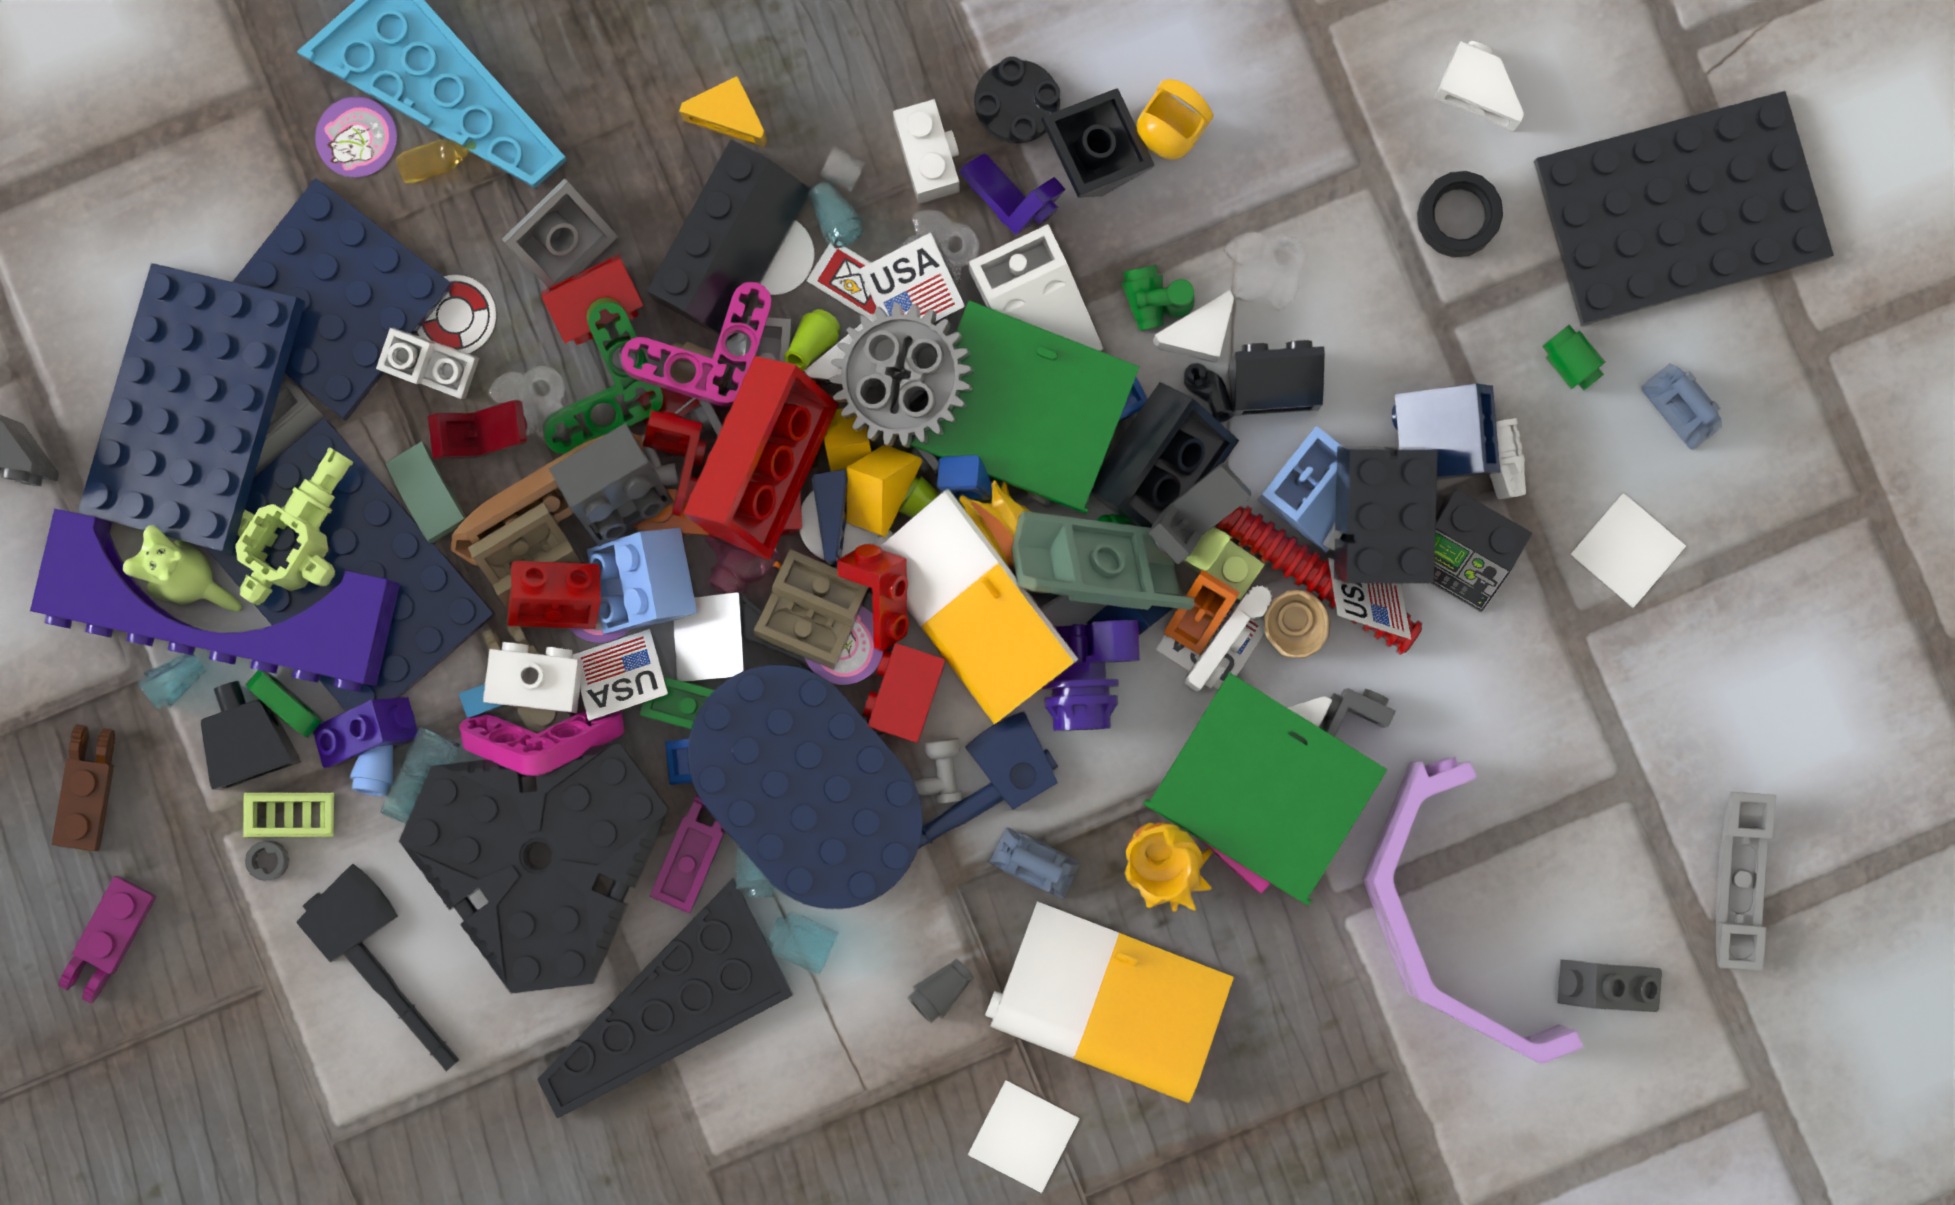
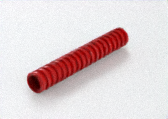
M1250 506L1246 508L1238 507L1216 524L1217 529L1223 530L1231 536L1230 540L1233 538L1237 539L1239 547L1247 546L1250 548L1249 553L1254 556L1257 553L1262 556L1261 562H1271L1273 570L1277 571L1280 568L1284 571L1283 576L1285 578L1293 577L1295 579L1294 584L1297 586L1305 585L1308 592L1312 593L1314 591L1318 594L1317 598L1320 601L1324 599L1329 601L1328 607L1331 609L1336 607L1329 559L1322 561L1319 559L1320 553L1317 551L1313 554L1310 553L1308 545L1303 544L1300 546L1296 543L1298 539L1295 536H1292L1290 539L1285 536L1286 530L1283 528L1280 531L1273 528L1275 526L1274 522L1269 521L1268 524L1262 520L1264 516L1260 513L1257 516L1251 513L1252 507ZM1407 613L1411 639L1363 624L1362 630L1365 632L1372 630L1374 638L1378 640L1382 637L1386 640L1385 645L1387 647L1394 645L1397 647L1396 653L1402 655L1411 648L1422 631L1423 623L1419 620L1414 623L1410 620L1411 615ZM1351 620V622H1352L1353 624H1357V623H1358V622H1356V621Z

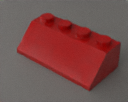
M754 356L683 514L706 532L756 556L770 560L839 404L796 364Z

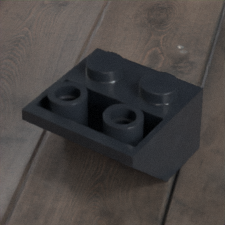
M1311 340L1290 341L1286 343V348L1269 350L1268 343L1243 345L1242 351L1235 352L1228 365L1231 405L1234 416L1318 411L1323 406L1324 346L1313 347Z

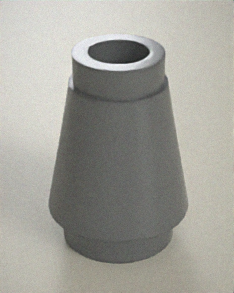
M955 959L952 963L947 964L914 985L913 989L915 991L908 996V999L916 1010L928 1022L932 1023L938 1017L944 1018L974 977L958 959Z

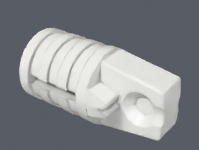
M1517 418L1497 421L1501 473L1489 474L1497 499H1508L1525 495V458L1522 454L1523 448L1519 439L1520 433L1517 428Z

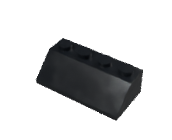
M731 139L646 291L654 301L720 336L736 288L747 282L761 284L811 194V188L770 159ZM750 293L747 299H739V302L745 304L744 312L755 293ZM733 317L731 323H739V320Z

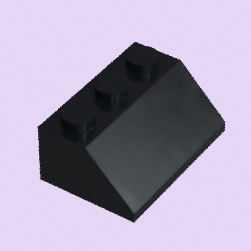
M1159 382L1101 466L1091 494L1114 513L1131 521L1133 526L1151 528L1164 508L1213 469L1224 463L1239 440L1193 397Z

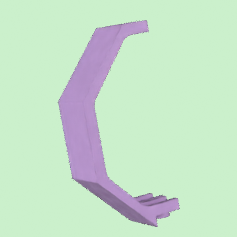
M1447 757L1424 766L1422 761L1409 762L1362 878L1407 994L1540 1064L1582 1049L1583 1045L1576 1030L1559 1024L1534 1035L1521 1037L1441 992L1432 983L1393 881L1394 872L1421 803L1432 795L1477 777L1470 761L1457 762L1456 757Z

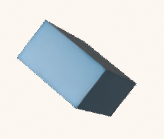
M485 684L459 693L467 718L484 714L505 705L483 702Z

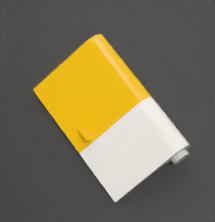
M949 489L940 494L895 534L889 530L886 538L880 536L871 543L879 546L881 550L906 558L908 580L907 610L994 725L1078 660L1027 591L1018 586L1017 578Z
M1037 901L1003 993L994 991L985 1016L992 1018L990 1027L1189 1103L1200 1079L1234 977Z

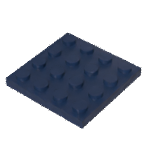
M317 178L313 180L233 280L235 283L295 296L305 301L285 374L346 421L385 373L376 369L389 329L395 328L415 335L454 286Z

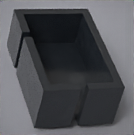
M1337 446L1335 530L1346 534H1354V542L1346 539H1335V579L1345 583H1434L1438 450L1427 447L1381 448L1376 446Z

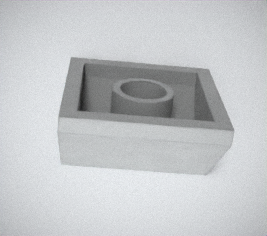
M564 178L502 238V241L548 288L584 271L618 236Z

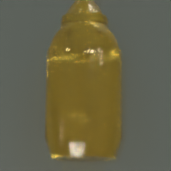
M437 140L407 150L396 158L404 183H415L448 172L456 167L459 161L464 160L469 153L468 149L473 150L476 148L475 141H470L467 145L461 146L454 141Z

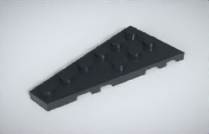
M732 878L537 1079L557 1119L794 995L735 878Z

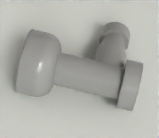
M959 738L925 742L926 755L936 761L937 777L914 781L918 794H935L936 803L963 800L962 791H957L953 757L960 752Z

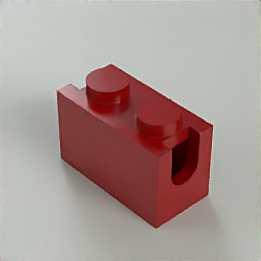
M620 254L541 291V297L564 343L574 339L576 345L594 338L589 329L586 315L591 303L597 299L607 297L620 302L629 321L639 315L636 309L644 306ZM603 309L599 312L601 319L595 322V324L605 325L613 321L619 314L618 312L610 314L607 309Z
M895 643L892 652L884 650L876 673L884 677L879 693L870 691L862 715L870 718L867 726L918 744L946 660Z

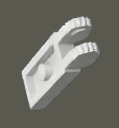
M1257 585L1255 588L1249 589L1248 593H1245V596L1238 602L1185 677V685L1195 692L1201 690L1203 685L1210 689L1213 687L1226 668L1220 664V661L1230 649L1236 653L1251 633L1245 628L1246 624L1249 621L1260 619L1268 610L1267 606L1269 607L1270 602H1272V595L1270 594L1271 591L1267 590V587L1264 588L1263 585Z

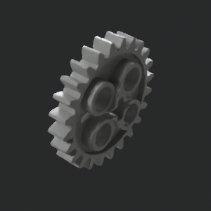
M894 303L892 316H888L881 307H876V321L872 322L864 315H861L860 320L863 329L860 332L851 327L846 329L853 339L850 344L837 343V347L846 354L844 359L831 360V364L842 369L840 375L831 377L830 382L843 387V390L836 393L833 399L837 402H848V405L841 412L843 417L850 418L857 415L852 426L854 430L859 432L869 425L868 439L875 441L884 432V444L890 447L894 444L897 436L900 437L902 445L906 448L911 445L912 435H916L921 443L926 444L928 443L927 430L932 429L935 433L942 436L944 431L940 422L943 419L954 424L958 422L951 412L953 407L967 408L968 405L958 397L960 392L973 391V387L963 382L962 377L974 373V369L967 365H961V361L969 357L971 353L967 348H955L961 342L963 336L959 332L946 335L952 324L946 318L937 325H934L937 315L935 311L929 309L920 318V307L912 304L907 315H904L902 306ZM911 337L912 345L909 347L907 357L905 358V340ZM885 339H892L895 345L893 355L885 361L877 360V345ZM927 347H935L937 350L936 363L927 369L920 368L918 364L919 353ZM904 367L911 372L910 379H902L901 383L893 379L894 372H902ZM876 382H883L886 387L884 399L877 404H870L867 399L869 387ZM918 390H926L929 396L927 407L920 412H912L909 406L911 395ZM899 392V411L893 414L891 411Z

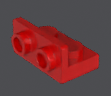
M534 561L512 562L511 591L507 611L508 626L596 629L601 603L600 566L598 564Z

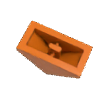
M1202 570L1185 595L1194 599L1195 606L1191 610L1178 608L1163 633L1198 655H1201L1240 592Z

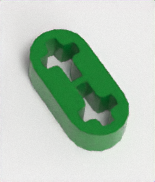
M257 670L245 684L255 696L304 737L308 738L323 721L316 712L269 672Z

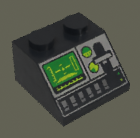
M1455 489L1447 495L1436 514L1434 583L1431 584L1482 612L1511 572L1532 532Z

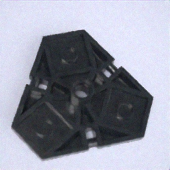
M622 743L592 746L582 756L540 775H524L497 764L491 759L435 765L430 768L399 839V843L424 874V877L432 885L438 896L441 897L449 910L455 909L463 919V922L460 924L461 927L469 935L474 945L477 946L480 953L488 961L491 968L511 994L595 983L629 905L624 902L630 887L636 888L670 808ZM536 776L537 791L523 792L522 777ZM537 843L546 844L552 853L550 863L544 868L536 867L530 860V850ZM600 875L613 879L608 894L595 889ZM480 889L488 903L477 910L469 897Z

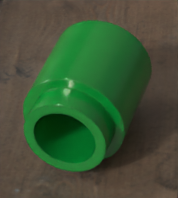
M1570 324L1542 346L1548 353V356L1545 358L1570 389L1579 385L1584 391L1604 375L1599 367L1605 363V360L1580 330L1576 333Z

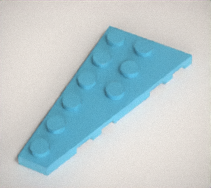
M355 0L297 51L306 60L535 189L567 161L561 151L425 0Z

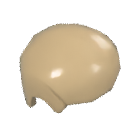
M1287 590L1276 596L1264 614L1266 638L1285 657L1306 658L1320 651L1329 637L1331 623L1329 613L1325 605L1307 590Z

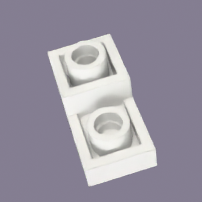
M390 328L376 369L414 384H423L459 399H466L479 358L420 336Z

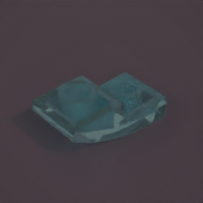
M420 727L402 761L400 771L382 804L380 813L406 824L431 766L453 763L460 744Z

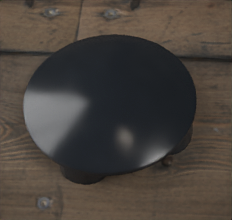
M1007 57L991 67L978 82L974 96L975 112L984 129L997 139L1009 143L1030 142L1047 132L1041 121L1042 117L1060 110V89L1053 77L1041 66L1027 60H1020L1017 57Z

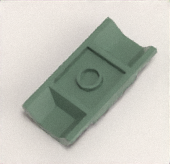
M1023 511L1020 514L1011 549L1019 587L1038 592L1068 595L1069 601L1148 610L1152 605L1191 610L1195 606L1192 597L1180 595L1174 569L1175 561L1157 548L1153 538L1148 533L1151 528Z

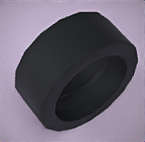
M1469 171L1449 172L1436 179L1422 196L1417 210L1418 229L1425 242L1438 253L1450 257L1470 256L1484 249L1499 231L1503 219L1502 199L1495 186L1482 175ZM1463 189L1470 191L1481 200L1484 206L1485 220L1483 227L1477 234L1468 239L1448 237L1439 229L1435 221L1434 210L1437 201L1443 194L1451 190Z

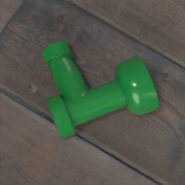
M1177 279L1166 288L1155 289L1149 292H1135L1137 309H1143L1146 306H1163V313L1172 319H1182L1189 315L1195 304L1194 288L1185 279Z

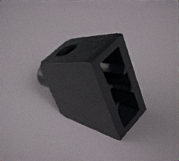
M239 681L226 683L213 689L221 712L201 719L208 776L212 790H224L301 763L299 755L276 713L260 699L246 703Z

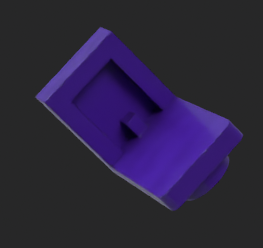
M985 153L966 163L959 170V173L968 182L970 188L980 195L997 214L999 220L1009 227L1015 235L1035 222L1041 225L1047 221L1059 208L1054 202L1066 190L1053 177L1032 190L1025 197Z
M408 697L370 700L321 723L313 731L320 760L324 768L334 767L375 747L409 744L420 739Z

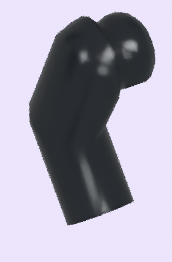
M1193 363L1189 365L1184 372L1186 388L1189 392L1208 403L1212 416L1220 423L1230 420L1234 416V411L1223 379L1216 373L1206 369L1202 364Z

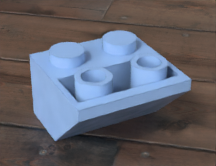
M1315 426L1257 500L1326 553L1330 548L1323 545V542L1335 522L1337 446L1342 445Z
M681 528L642 531L604 543L601 546L587 549L589 564H598L600 566L601 603L598 616L601 621L603 634L669 622L697 614Z

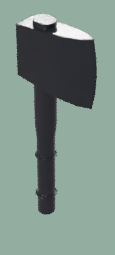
M352 864L322 894L320 892L302 906L306 912L296 923L329 962H334L344 955L371 988L397 1013L398 1019H402L430 1052V1056L432 1055L447 1072L460 1061L459 1058L447 1046V1041H443L418 1012L415 1004L412 1005L391 975L362 943L397 918L398 915L390 901L373 880Z

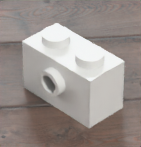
M935 99L893 111L894 124L918 204L959 193V179L952 157L959 155L953 131L944 132Z
M508 642L502 643V650L489 649L483 702L577 713L583 661L572 658L573 650L546 647V655L528 653L529 645Z

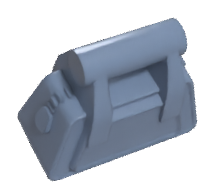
M1670 363L1642 385L1641 390L1685 444L1694 450L1722 427L1721 417L1718 415V411L1721 408L1708 397L1695 381L1696 378L1690 371L1683 372L1680 368Z
M1010 828L1005 829L990 860V863L999 867L1000 870L1060 898L1065 897L1080 867V863L1071 859L1070 856Z

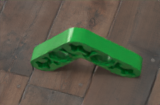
M604 297L591 303L587 310L586 319L615 385L557 410L546 418L543 424L545 442L551 450L557 453L565 454L585 442L608 434L625 423L629 427L649 418L651 410L658 412L662 406L663 395L660 387L628 376L623 369L615 366L612 361L616 350L624 347L631 339L637 338L620 302L613 298ZM603 309H607L610 314L618 312L619 316L613 319L618 334L621 336L625 331H628L629 335L612 340L604 324H595V322L601 319L599 312ZM612 340L606 346L603 345V341ZM642 348L637 353V360L634 364L636 369H642L644 363H649ZM643 386L646 392L654 391V393L649 395V404L642 406L640 401L627 404L626 406L630 414L623 416L622 408L615 398L616 396L622 394L624 402H628L636 397L635 389ZM601 403L609 404L615 409L613 420L605 425L594 423L590 417L592 409ZM582 412L585 424L590 432L583 434L582 427L578 426L569 432L571 439L563 442L560 436L552 438V435L557 432L555 425L563 422L564 426L569 428L579 424L576 414Z

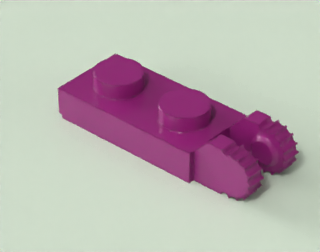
M697 794L687 816L683 815L649 896L689 914L693 910L725 834L723 828L716 820L712 827L697 821L705 807Z
M114 876L72 954L74 957L64 969L58 986L66 991L70 990L77 982L86 962L97 967L98 970L86 985L82 999L90 1004L94 1003L110 975L116 973L152 907L156 895L120 876Z

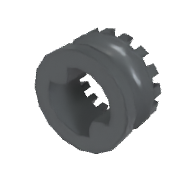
M258 842L251 846L246 854V869L251 876L258 880L277 879L288 868V852L278 842ZM263 849L268 854L275 853L277 855V866L270 873L266 868H259L256 865L257 854Z

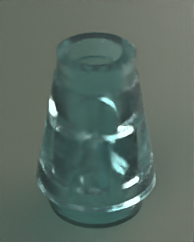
M830 181L822 182L809 191L808 195L826 242H831L834 248H842L853 243L863 234V228L860 225L862 218L836 188L833 187Z
M182 654L144 672L146 677L137 684L159 711L166 705L171 708L200 678V675L206 672V669L195 655Z

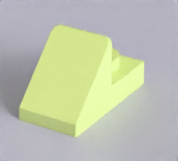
M1213 527L1201 536L1190 556L1182 562L1197 573L1204 570L1240 592L1237 600L1240 601L1265 564L1230 541V535Z

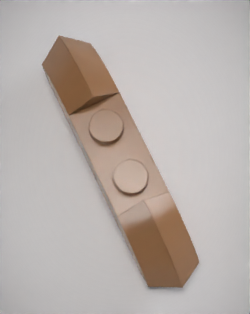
M633 434L643 449L642 436ZM601 437L577 446L480 505L452 534L451 551L471 564L478 565L472 558L468 549L469 546L541 503H545L557 523L572 515L574 512L568 505L549 468Z

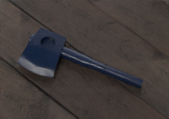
M1025 711L1007 717L992 725L965 746L991 783L954 804L942 815L922 826L918 849L928 843L932 844V841L969 822L1003 800L1014 810L1058 783L1053 773V770L1058 768V765L1048 749L1043 751Z

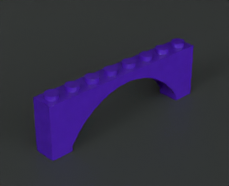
M54 508L30 608L32 612L46 615L44 623L71 629L72 620L87 623L85 632L110 638L112 637L113 629L128 632L126 641L153 647L154 638L169 641L167 650L194 656L195 648L197 647L210 650V660L233 665L236 663L237 656L252 659L250 668L277 674L278 665L294 669L293 678L316 683L319 682L320 675L335 678L334 687L360 692L362 684L377 686L400 583L345 571L343 581L328 595L307 610L283 622L245 632L219 633L205 631L175 618L162 609L141 589L132 576L127 575L123 571L124 563L110 534L112 522Z

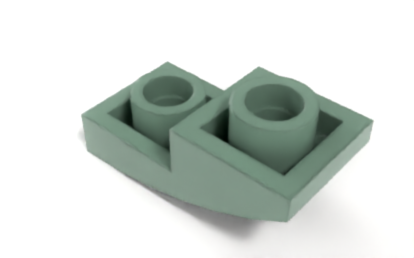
M422 441L385 463L403 501L430 544L457 529L466 519L452 487L444 481L437 463L433 459L430 448Z

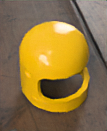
M1165 79L1160 82L1156 88V93L1140 114L1136 127L1140 138L1149 151L1163 159L1177 160L1186 156L1214 118V115L1207 102L1191 86L1178 80ZM1172 95H1174V96H1176L1177 98H1179V99H1181L1182 101H1184L1186 104H1188L1189 106H1191V107H1192L1196 112H1198L1199 114L1195 113L1194 111H1192V110H1190L1189 108H1187L1186 106H1184L1182 103H1180V102H1179L1176 98H1174Z

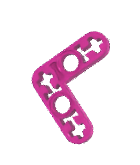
M757 282L743 283L736 288L713 359L656 340L637 337L628 341L622 349L621 364L623 370L628 376L636 380L718 406H731L742 385L743 378L754 356H756L771 308L769 291L765 286ZM750 293L757 294L758 303L764 305L762 309L755 308L750 319L751 325H758L757 330L744 323H731L733 317L739 321L742 320L745 304L739 302V299H747ZM742 333L749 338L751 348L745 355H733L727 350L725 342L731 334ZM640 348H645L648 350V358L660 362L661 353L669 355L664 363L663 377L655 376L658 366L644 363L642 369H636L634 367V359L628 357L629 354H637ZM719 358L732 365L746 366L743 372L735 367L732 384L737 386L738 389L736 391L729 390L726 396L719 395V387L712 384L714 379H723L727 364H718ZM685 360L692 363L696 370L694 379L685 384L676 382L670 373V369L675 362Z
M586 710L539 733L532 732L492 715L473 716L465 719L459 725L462 744L465 750L488 760L491 759L497 764L524 775H540L550 772L582 756L590 747L604 745L618 738L625 731L622 710L588 721Z

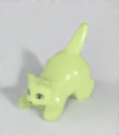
M153 525L146 527L144 530V542L140 552L135 557L126 560L123 564V571L127 575L148 581V592L153 597L162 601L182 606L205 599L234 612L242 610L241 602L213 581L211 564L205 555L189 542L177 539L174 542L170 541L159 528Z

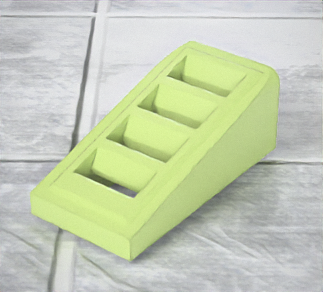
M244 793L243 838L334 837V793ZM294 802H302V828H293ZM311 802H320V828H311ZM257 803H266V828H257ZM275 803H284V828H275Z

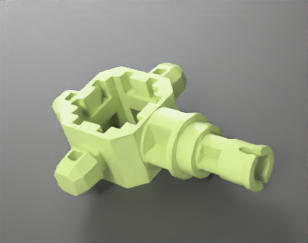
M329 447L313 477L309 481L304 479L299 489L293 488V494L284 507L280 508L271 504L259 508L255 515L244 510L237 534L240 536V539L235 547L237 560L252 569L253 573L251 576H246L240 587V596L258 606L273 591L270 588L273 583L289 591L304 588L308 581L318 586H327L335 575V570L324 559L328 552L327 537L319 531V527L327 514L332 511L329 508L335 498L332 495V491L338 482L341 481L350 465L353 464V461ZM288 525L300 534L296 541L302 545L298 550L293 548L286 559L290 563L286 569L280 566L276 570L265 562L268 554L264 553L263 550L266 545L271 547L278 537L275 534L277 528L279 527L284 530Z

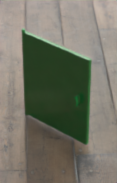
M968 300L956 331L963 336V339L955 347L956 349L967 348L971 353L969 357L961 361V365H967L974 369V373L962 377V381L973 387V391L960 392L958 397L968 406L966 409L953 407L951 412L958 421L956 424L946 419L940 422L944 435L940 436L932 429L927 430L928 443L923 444L915 437L914 440L912 439L910 446L941 458L946 456L977 455L983 461L989 477L1087 514L1089 508L1085 507L1140 367Z
M1229 672L1150 800L1145 799L1143 805L1309 906L1312 901L1308 899L1388 769Z

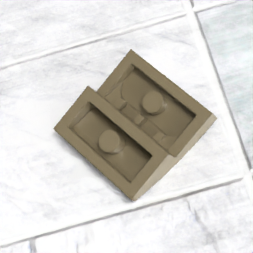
M544 502L468 547L472 558L492 583L498 597L507 609L511 591V564L513 561L583 563Z
M790 549L772 585V593L756 624L754 637L834 670L854 627L869 587L839 577L837 568Z

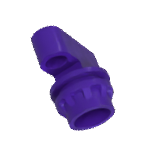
M1138 620L1100 621L1087 625L1073 624L1071 626L1052 625L1078 658L1076 662L1056 676L1054 681H1050L1042 687V690H1052V697L1044 698V707L1053 718V731L1111 729V714L1118 705V695H1110L1109 688L1119 687V680L1106 679L1105 663L1140 661Z

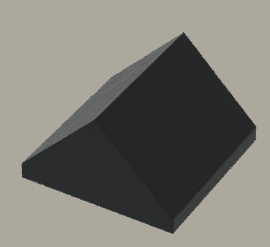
M1118 88L1043 116L1041 119L1078 198L1102 197L1155 166L1143 140L1137 132V127Z

